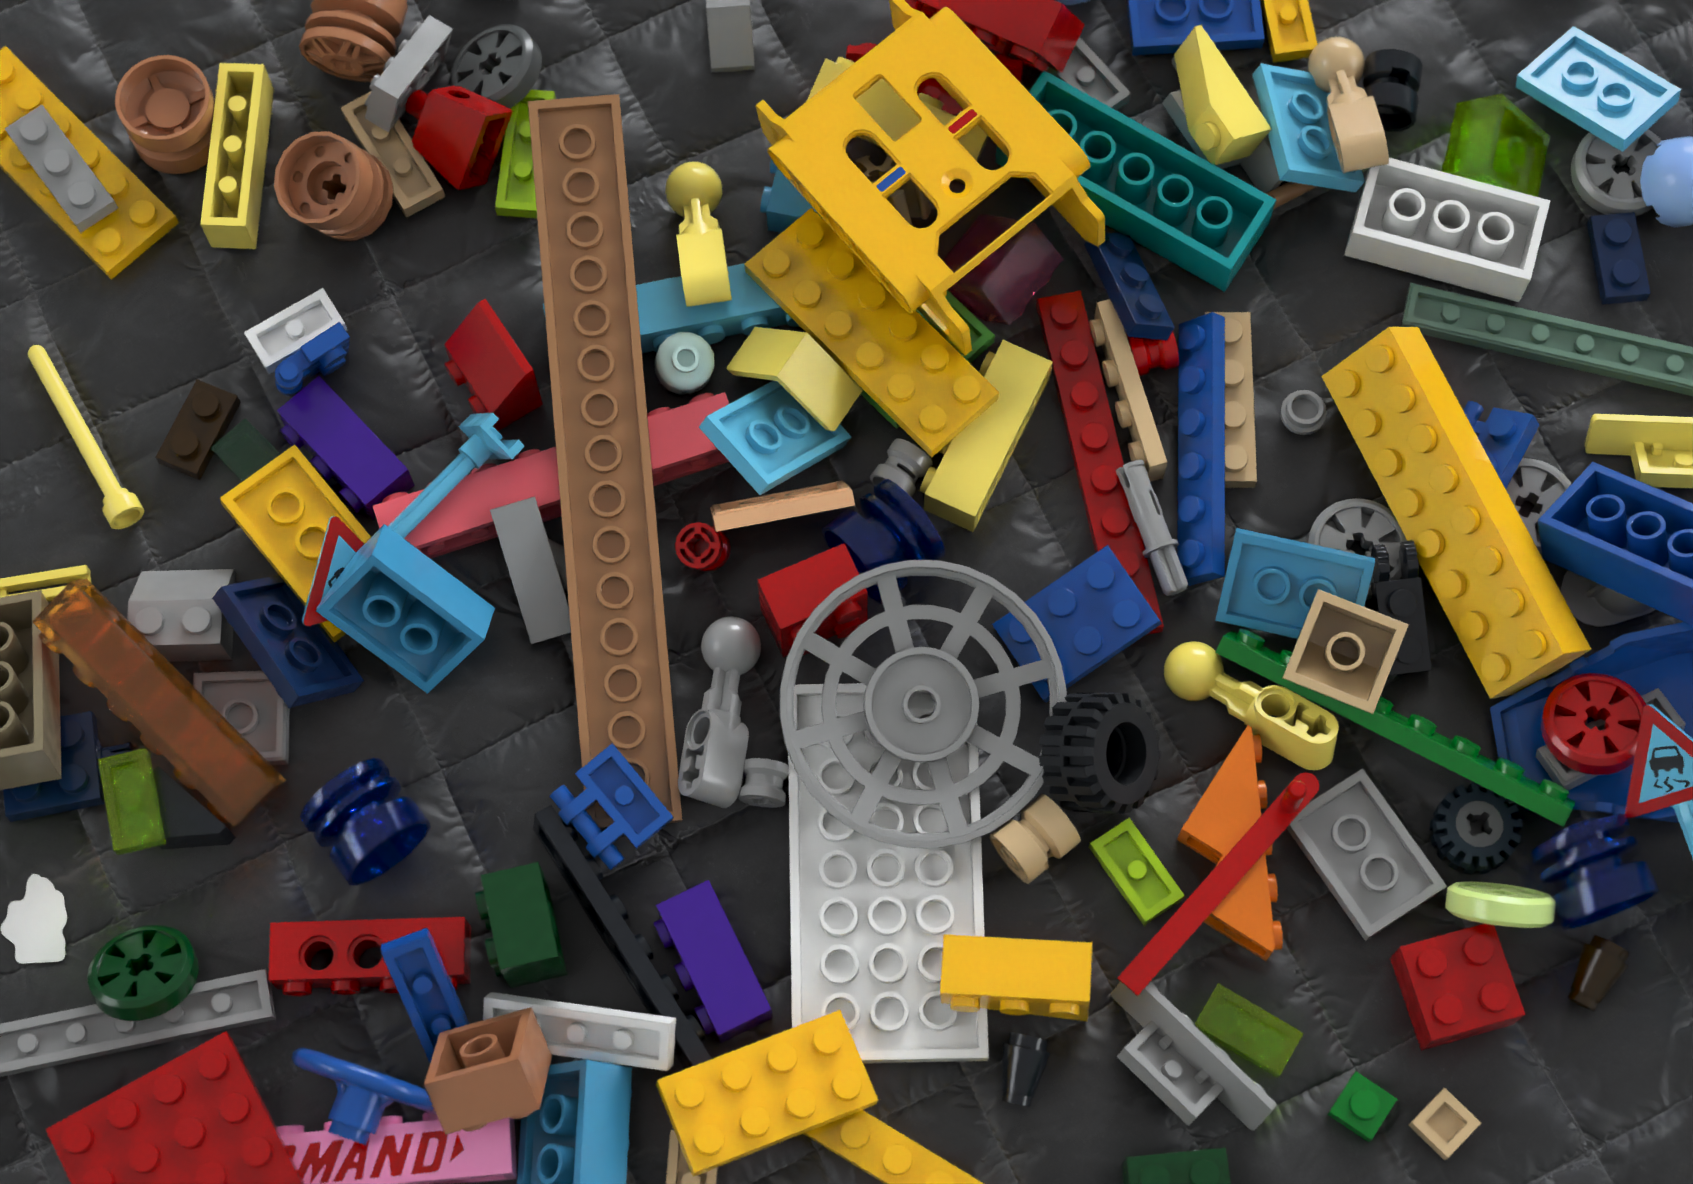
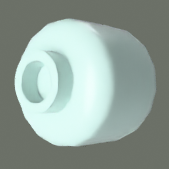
M678 332L667 337L659 346L655 357V373L659 382L668 391L679 395L693 394L701 390L709 382L715 366L714 353L709 343L701 336L691 332Z

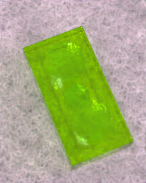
M143 748L98 759L113 851L117 855L166 844L151 757L148 750Z
M1219 983L1216 985L1194 1024L1207 1037L1277 1078L1281 1075L1304 1034Z

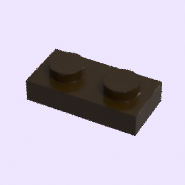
M197 379L155 457L159 464L201 480L241 403L238 396Z

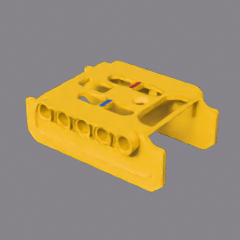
M889 0L895 31L786 119L778 116L764 100H761L755 107L762 132L772 145L767 149V152L782 174L905 310L913 313L918 309L958 352L966 356L972 351L970 330L966 322L945 297L947 296V290L1051 205L1056 208L1084 240L1097 247L1105 242V215L1087 196L1077 179L1091 167L1084 151L951 9L943 7L929 19L923 12L911 8L905 0ZM935 78L964 109L945 126L922 103L917 95L918 87L927 79ZM880 79H884L921 120L896 141H893L855 100ZM978 125L1008 157V161L997 170L985 169L958 140ZM865 135L871 137L897 164L873 184L846 154L847 144L856 136ZM1011 177L1028 178L1046 199L953 273L938 256L940 235ZM960 179L964 181L965 189L961 193H953L950 190L949 185L953 180ZM909 180L920 189L937 209L936 220L926 228H916L910 225L886 199Z

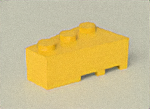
M944 934L940 986L941 1003L950 1004V1009L958 1012H978L980 1008L999 1010L1001 1013L1008 1015L1031 1014L1088 1022L1092 943Z

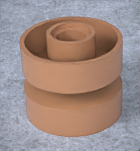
M172 55L150 57L130 68L117 87L115 106L117 114L140 158L151 168L168 174L189 173L208 163L215 98L202 71L192 62Z

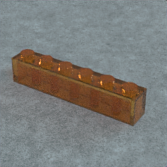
M88 579L71 581L32 621L41 631L39 637L42 642L55 653H63L75 665L72 668L74 674L87 686L92 688L96 686L108 698L106 705L110 711L123 721L127 722L129 720L142 733L140 735L142 743L156 755L163 754L175 766L173 772L179 781L190 789L197 788L209 801L207 807L210 812L224 823L230 822L235 827L248 820L286 781Z

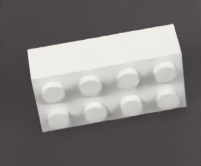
M1389 158V164L1368 169L1344 255L1519 302L1531 280L1550 200Z

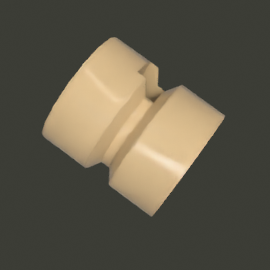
M1045 794L1039 795L1021 810L1020 821L1008 820L990 834L989 837L1005 864L1026 884L1031 883L1049 868L1048 858L1052 856L1061 859L1081 842L1080 836L1070 819Z

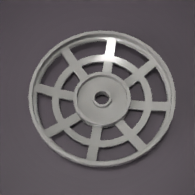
M908 560L882 565L857 575L835 589L813 610L797 633L786 658L780 684L779 716L784 744L795 771L809 793L830 815L852 830L879 842L907 848H939L965 843L992 832L1013 818L1034 798L1044 783L1042 778L1044 769L1043 766H1040L1039 757L1013 745L1021 716L1019 686L1047 678L1050 693L1049 716H1052V708L1057 702H1067L1064 698L1067 696L1062 664L1050 635L1037 615L1016 593L996 579L970 567L940 560ZM937 576L960 581L975 589L961 613L935 605L903 606L896 578ZM878 584L884 612L875 615L858 626L843 641L840 647L815 633L822 622L842 602L861 590ZM991 598L1005 606L1023 625L1036 645L1041 658L1040 661L1013 668L1011 660L1001 644L985 627L977 623ZM907 620H934L947 623L953 627L940 650L930 647H914ZM889 627L895 654L884 660L876 669L852 655L855 649L867 637L881 628ZM969 636L973 637L988 652L997 666L998 673L973 680L967 668L957 659ZM806 650L830 664L822 689L821 713L823 723L796 730L793 715L794 686L799 664ZM843 672L866 685L863 702L864 711L837 719L836 692L839 678ZM915 691H925L934 700V710L927 718H917L909 711L908 700ZM1004 691L1005 718L1000 737L976 725L979 713V698ZM870 730L874 739L885 749L872 774L866 771L853 757L845 745L844 736ZM829 741L832 751L843 768L865 787L852 812L839 804L820 784L807 764L802 748ZM966 741L990 754L986 761L972 774L959 782L953 783L946 756L955 752ZM901 759L913 762H927L935 789L909 790L895 787L889 784ZM1003 761L1029 775L1021 788L1001 807L983 819L967 825L958 797L966 795L982 785L998 770ZM881 797L906 804L931 805L940 803L948 831L938 833H905L880 827L869 822Z

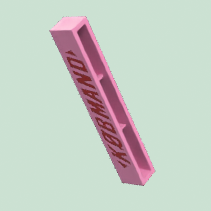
M424 1113L422 1114V1121L403 1123L402 1116H382L376 1134L370 1133L366 1145L328 1132L332 1121L324 1123L323 1131L304 1132V1126L302 1125L276 1127L304 1184H471L517 1179L514 1119L510 1117L487 1123L476 1131L466 1132L461 1130L445 1134L437 1114Z

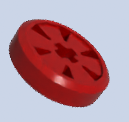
M1599 673L1573 676L1555 687L1546 700L1541 719V731L1544 742L1556 759L1573 770L1592 775L1616 773L1634 763L1642 712L1646 703L1632 686L1616 677ZM1592 717L1595 722L1599 719L1605 721L1603 730L1599 731L1597 726L1589 729L1586 726L1588 718Z

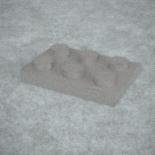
M1363 768L1309 802L1286 828L1365 941L1444 891L1447 887Z

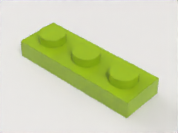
M530 90L519 103L510 108L513 112L504 135L495 210L498 216L537 218L528 101L556 99L554 91Z

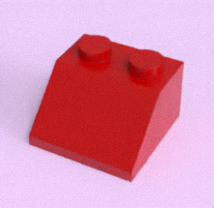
M486 298L475 305L444 344L449 357V361L444 363V366L455 385L459 387L465 384L472 394L467 401L475 414L493 412L499 420L493 427L499 431L543 405L533 368Z

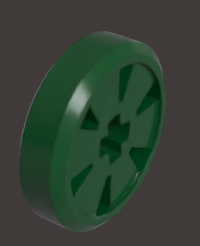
M145 925L122 932L104 944L90 963L87 980L97 1006L105 1014L119 1020L140 1021L162 1015L180 1004L191 992L197 981L199 964L191 942L182 932L163 925Z

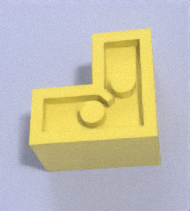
M754 327L726 368L735 376L778 381L827 431H835L863 391L807 332Z

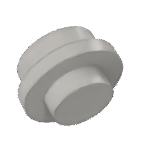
M1309 390L1292 392L1284 399L1280 409L1281 420L1285 427L1299 435H1309L1318 431L1324 424L1327 415L1324 401L1316 393Z

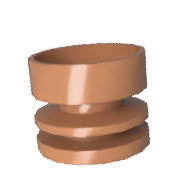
M312 0L311 8L313 14L306 20V31L302 35L299 44L301 55L310 64L323 72L342 79L371 82L376 74L381 76L386 62L396 52L395 39L402 31L408 9L407 0Z
M330 131L310 132L297 138L283 152L275 169V192L279 204L287 214L338 241H357L371 235L385 221L392 206L394 186L389 170L374 155L369 154L347 139Z

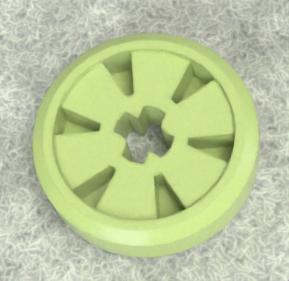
M1462 881L1447 887L1445 908L1452 915L1469 921L1507 927L1541 928L1554 922L1556 900L1546 892L1527 887L1492 882Z

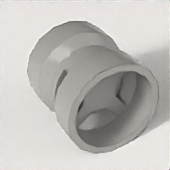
M896 438L887 450V460L885 463L876 466L870 475V480L887 496L906 503L916 491L915 482L917 479L924 477L933 463L931 458L918 446L904 439Z

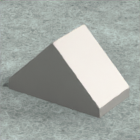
M706 0L711 72L755 70L750 0Z

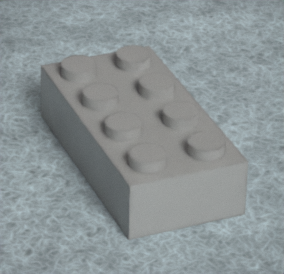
M430 15L423 23L418 22L409 41L403 40L398 48L397 56L395 58L391 56L386 62L381 76L376 74L369 86L372 92L365 101V106H367L365 119L387 132L392 129L406 111L405 105L409 96L416 90H422L443 64L453 31L452 28Z

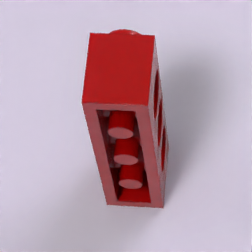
M465 917L270 923L268 980L277 989H282V994L286 996H309L312 994V988H331L332 994L355 995L360 993L361 987L380 986V992L398 994L399 992L383 956L375 967L369 969L360 967V957L369 948L381 949V944L428 927L456 991L458 990V984H470L471 926ZM322 949L333 950V960L327 968L322 970L312 969L311 961L318 951Z

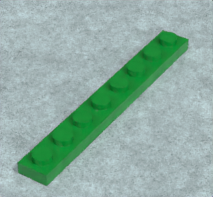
M1240 629L1238 633L1230 631L1222 637L1215 653L1564 827L1575 805V801L1567 798L1569 791L1564 787L1546 779H1543L1541 784L1523 776L1525 769L1520 765L1502 757H1499L1497 762L1479 754L1481 748L1474 742L1457 735L1451 740L1435 732L1437 725L1430 720L1416 714H1411L1407 718L1393 711L1394 704L1382 696L1379 698L1374 713L1371 714L1285 680L1283 675L1292 652L1282 650L1278 654L1264 647L1265 640L1253 632Z

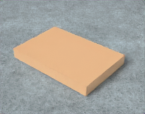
M842 480L715 504L710 507L713 525L716 532L855 506L852 489Z

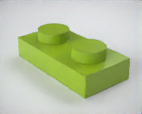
M1127 818L1090 843L1089 849L1143 925H1146L1184 899L1185 895L1130 818Z

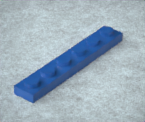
M1214 312L1179 324L1177 541L1179 545L1177 546V555L1189 586L1225 577V317Z

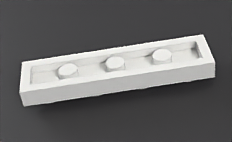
M494 992L484 997L483 1020L532 1007L552 1055L668 1071L674 1065L676 1018Z

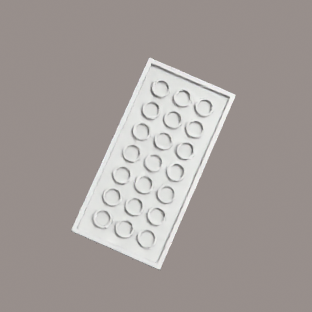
M863 683L838 684L836 692L837 719L864 711L863 702L866 685ZM798 684L794 686L793 715L796 730L823 723L821 707L824 684ZM915 691L908 700L909 711L917 718H927L934 710L932 696L925 691ZM870 730L844 736L845 745L853 757L866 771L872 774L885 749L874 739ZM829 741L802 748L807 764L820 784L839 804L852 812L865 787L843 768L832 751ZM967 741L955 752L946 756L953 783L961 781L979 767L978 747ZM788 754L792 1028L841 1010L863 1063L988 1061L987 1009L980 1008L978 1012L954 1011L950 1009V1004L941 1003L940 996L944 934L985 937L981 836L965 843L939 848H907L874 840L852 830L830 815L809 793L795 771ZM901 759L889 784L895 787L909 790L935 789L927 762H913ZM977 787L968 794L958 797L967 825L981 820L980 789ZM881 797L869 822L880 827L905 833H938L948 831L940 803L931 805L906 804Z

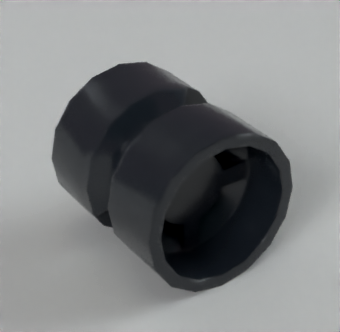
M1383 49L1375 51L1368 55L1365 60L1362 84L1367 97L1373 96L1385 132L1406 130L1416 122L1419 100L1417 92L1420 88L1423 64L1417 56L1404 50Z

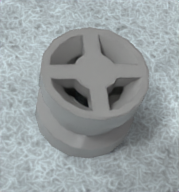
M745 759L743 774L746 778L745 785L741 787L738 795L739 801L758 807H783L786 803V793L782 790L783 781L789 777V765L771 759Z

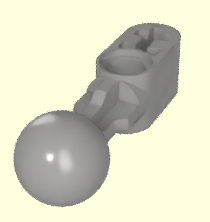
M732 616L723 617L713 622L706 629L702 637V656L706 664L713 670L711 688L704 692L702 709L696 711L688 722L678 777V789L682 795L720 808L731 806L737 799L741 789L749 731L746 724L741 722L740 711L742 702L737 693L740 675L753 668L761 653V640L753 625L742 618Z

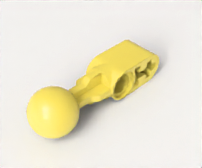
M687 162L681 164L669 175L665 192L670 207L677 214L684 217V221L679 224V234L676 236L686 307L731 301L732 296L722 228H719L718 220L711 216V213L718 207L722 198L721 180L714 169L704 163Z
M1197 641L1185 642L1175 647L1169 653L1164 664V678L1167 686L1176 696L1188 701H1200L1211 696L1226 705L1229 714L1243 721L1245 725L1252 727L1253 735H1260L1263 746L1304 769L1320 770L1331 763L1334 756L1339 724L1335 716L1329 711L1283 686L1271 685L1263 688L1252 681L1240 682L1224 673L1223 662L1219 654L1215 653L1216 651L1205 643Z

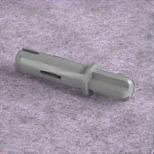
M1135 460L1123 465V467H1119L1116 470V474L1123 486L1130 510L1146 548L1142 553L1145 558L1151 559L1163 593L1166 596L1178 594L1186 590L1188 586L1186 576L1175 550L1179 543L1177 539L1171 538L1159 501L1149 480L1144 461Z

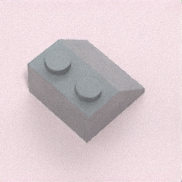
M234 569L142 571L128 600L126 647L138 662L232 660L233 627L228 623L212 598L221 586L235 584L236 571Z

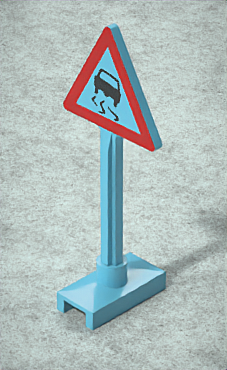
M493 412L470 414L458 426L469 438L458 449L460 454L388 527L402 538H405L474 467L479 469L488 459H513L525 446L519 439L501 440L503 438L502 435L493 427L499 420ZM336 516L329 518L302 617V624L305 626L328 621L316 612V609L352 557L364 545Z
M1648 704L1644 706L1625 816L1627 818H1634L1666 807H1673L1693 859V739L1654 705Z

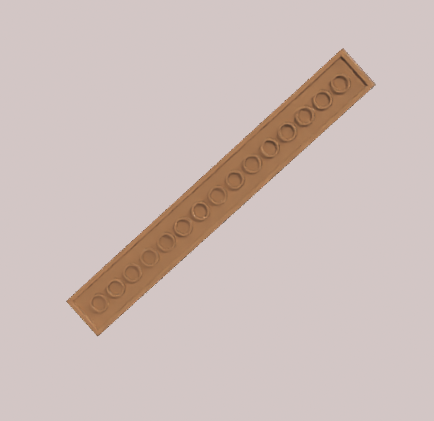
M619 94L528 101L582 767H584L613 743L671 813L674 819L669 823L683 822L681 797L678 789L679 774ZM598 802L587 810L588 814L601 829H606L613 823V820Z

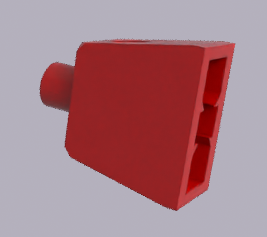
M460 86L432 89L428 94L422 90L414 91L409 96L405 105L406 112L419 120L412 138L413 147L456 189L461 190L486 184L513 111L506 106Z

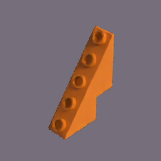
M1249 725L1245 728L1192 811L1177 838L1179 842L1215 863L1216 866L1261 817V809L1267 808L1265 780L1257 779L1256 763L1262 762L1261 737L1259 734L1253 735L1252 727ZM1272 845L1204 921L1205 924L1264 961H1267L1273 950H1282L1283 948L1280 921H1273L1271 903L1277 902L1278 898L1277 880L1275 873L1268 874L1266 856L1272 855Z

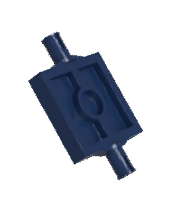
M92 711L61 716L62 779L2 790L5 816L10 822L105 804L103 780L106 768L110 765L134 762V751L131 742L103 747L98 738L97 719Z

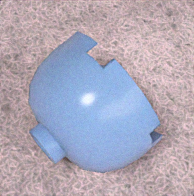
M1693 136L1662 140L1656 145L1660 147L1656 149L1654 155L1647 156L1643 163L1640 178L1642 198L1647 207H1654L1656 213L1660 216L1656 217V219L1661 224L1671 227L1693 225Z

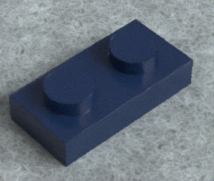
M1635 212L1590 216L1586 224L1602 305L1646 301L1651 292Z

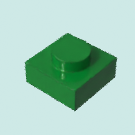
M1355 1071L1327 1115L1367 1142H1370L1398 1099Z

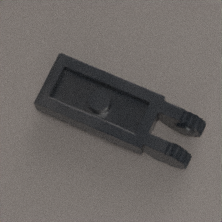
M1409 540L1400 543L1399 558L1402 579L1389 580L1390 564L1387 548L1384 544L1373 545L1371 557L1375 558V566L1373 570L1374 582L1371 583L1374 611L1409 624L1389 675L1432 670L1421 577H1418L1419 563L1414 541Z

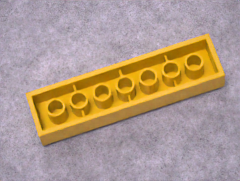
M1388 327L1322 375L1324 383L1407 541H1414L1418 562L1489 698L1514 695L1590 651L1589 643L1419 327Z

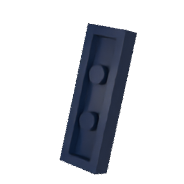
M1117 232L1105 233V242L1099 247L1086 241L1084 246L1128 337L1168 340L1175 326L1131 237Z

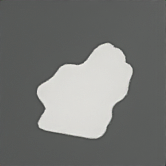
M32 874L26 884L25 897L20 901H12L8 905L7 916L0 930L2 935L15 945V960L18 963L59 962L65 958L66 943L62 931L68 917L63 894L55 890L54 885L47 878L40 877L38 874Z

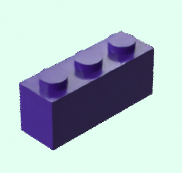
M320 376L316 377L277 410L284 424L279 430L291 446L295 444L298 449L304 447L313 456L309 460L311 465L326 482L333 478L343 488L338 493L355 513L363 509L374 520L376 516L373 505L382 503V500L388 495L397 492H407L414 486L408 468Z
M709 880L656 905L661 919L653 922L664 948L666 949L674 945L681 962L673 966L684 990L688 991L694 988L702 1005L694 1008L706 1035L715 1031L720 1043H723L773 1018L772 1009Z

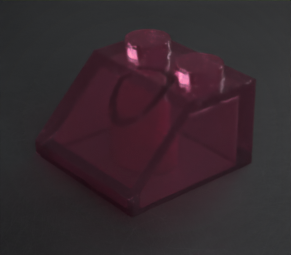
M980 214L946 255L943 262L955 273L1019 221V219ZM1031 221L950 287L948 291L980 319L1010 325L1024 313L1027 303L1036 292L1050 281L1053 271L1062 262L1063 258L1038 225Z

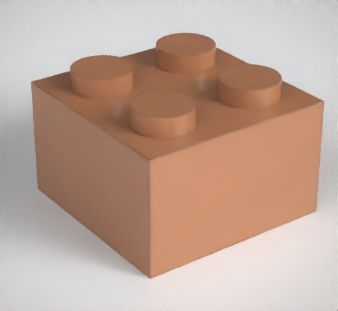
M532 1007L439 1033L424 1087L445 1134L461 1130L466 1132L476 1131L487 1123L509 1117L520 1119L530 1115L534 1110L540 1109L552 1055Z

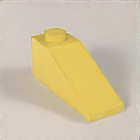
M1202 25L1195 26L1174 54L1188 131L1207 160L1214 165L1248 157L1272 128Z

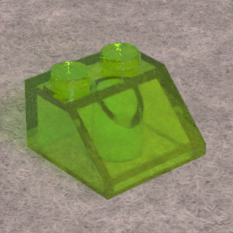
M1502 93L1458 102L1453 123L1450 127V137L1445 160L1442 165V172L1538 197L1550 136Z

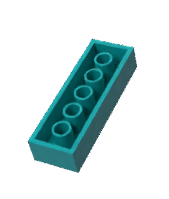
M1044 70L1029 93L1073 138L1089 159L1091 167L1077 179L1087 196L1105 215V225L1121 234L1129 235L1133 241L1225 292L1270 223L1276 199ZM997 146L995 163L1003 167L1007 163L1008 157Z

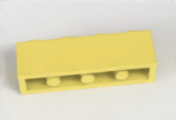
M838 57L835 63L825 58L807 101L852 66L854 62ZM880 79L855 99L893 141L898 140L921 121L884 79ZM919 93L918 97L944 126L956 117L941 110L943 107L941 101L929 95ZM977 125L958 141L978 161L988 135ZM857 136L861 139H864L870 143L879 146L877 142L869 136ZM955 179L956 181L965 184L964 181L960 179Z
M219 63L200 223L212 248L256 249L274 88L264 64Z
M1002 340L996 354L990 351L987 353L979 373L999 391V399L939 451L944 454L938 468L931 466L928 469L920 487V492L925 493V511L974 532L1050 380L1053 361L1005 340Z

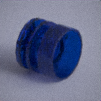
M883 479L874 486V495L866 493L860 497V507L865 518L852 509H845L822 527V535L829 549L845 543L859 574L886 564L908 560H939L945 555L942 539L928 515L908 493L889 479ZM907 577L896 578L899 592L907 586ZM878 584L866 588L868 596L877 603L882 604Z
M368 759L341 772L312 796L300 815L301 822L309 832H315L314 838L320 847L333 846L329 855L330 860L349 885L358 886L389 871L417 848L427 836L431 827L429 820L411 797L403 796L397 798L401 791L400 782L396 777H390L389 768L382 759Z
M1616 814L1598 819L1591 818L1578 822L1556 832L1549 840L1531 850L1530 856L1534 865L1558 862L1540 874L1542 883H1555L1564 880L1567 882L1568 887L1553 896L1556 900L1555 912L1563 930L1579 928L1616 915L1650 899L1660 891L1647 861L1622 863L1621 857L1631 852L1638 845V841L1634 836L1612 840L1629 829L1630 824L1625 814Z

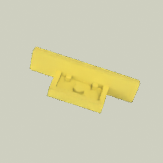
M1619 414L1592 415L1584 444L1587 454L1631 455L1636 480L1655 488H1693V417Z

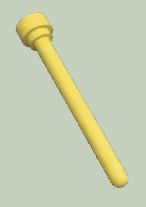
M40 345L31 346L28 350V357L105 496L102 501L104 504L102 508L104 516L113 529H123L131 526L144 515V509L136 494L129 492L126 488H121L46 350Z

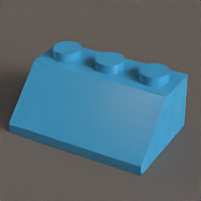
M384 524L355 553L319 603L316 612L428 694L485 640L495 607Z
M587 1059L550 1065L540 1109L534 1110L530 1115L521 1118L517 1184H626L630 1101L632 1097V1067Z

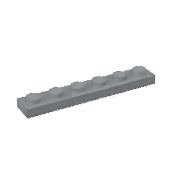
M266 969L195 983L191 992L180 1004L162 1015L146 1020H119L105 1014L97 1004L2 1023L0 1024V1077L276 1020L271 982L268 980L269 972Z

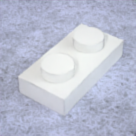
M322 288L250 328L244 334L268 374H271L282 361L298 352L302 345L336 323L340 322L346 331L348 329L327 293Z

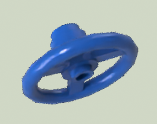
M298 1048L292 1054V1061L295 1066L335 1081L338 1092L328 1116L332 1120L328 1132L366 1145L370 1133L376 1134L385 1107L393 1102L436 1114L430 1097L424 1088L311 1049Z

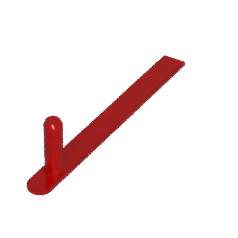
M1307 772L1300 773L1293 779L1118 976L1117 979L1137 997L1314 798L1319 790V781L1313 774Z

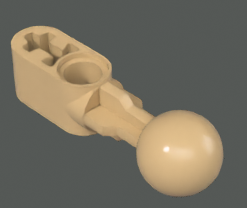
M1330 37L1321 41L1312 50L1308 60V72L1315 79V84L1318 88L1330 93L1326 98L1327 114L1341 170L1343 173L1389 164L1386 136L1373 96L1367 97L1365 89L1357 87L1365 69L1363 53L1356 43L1347 38Z

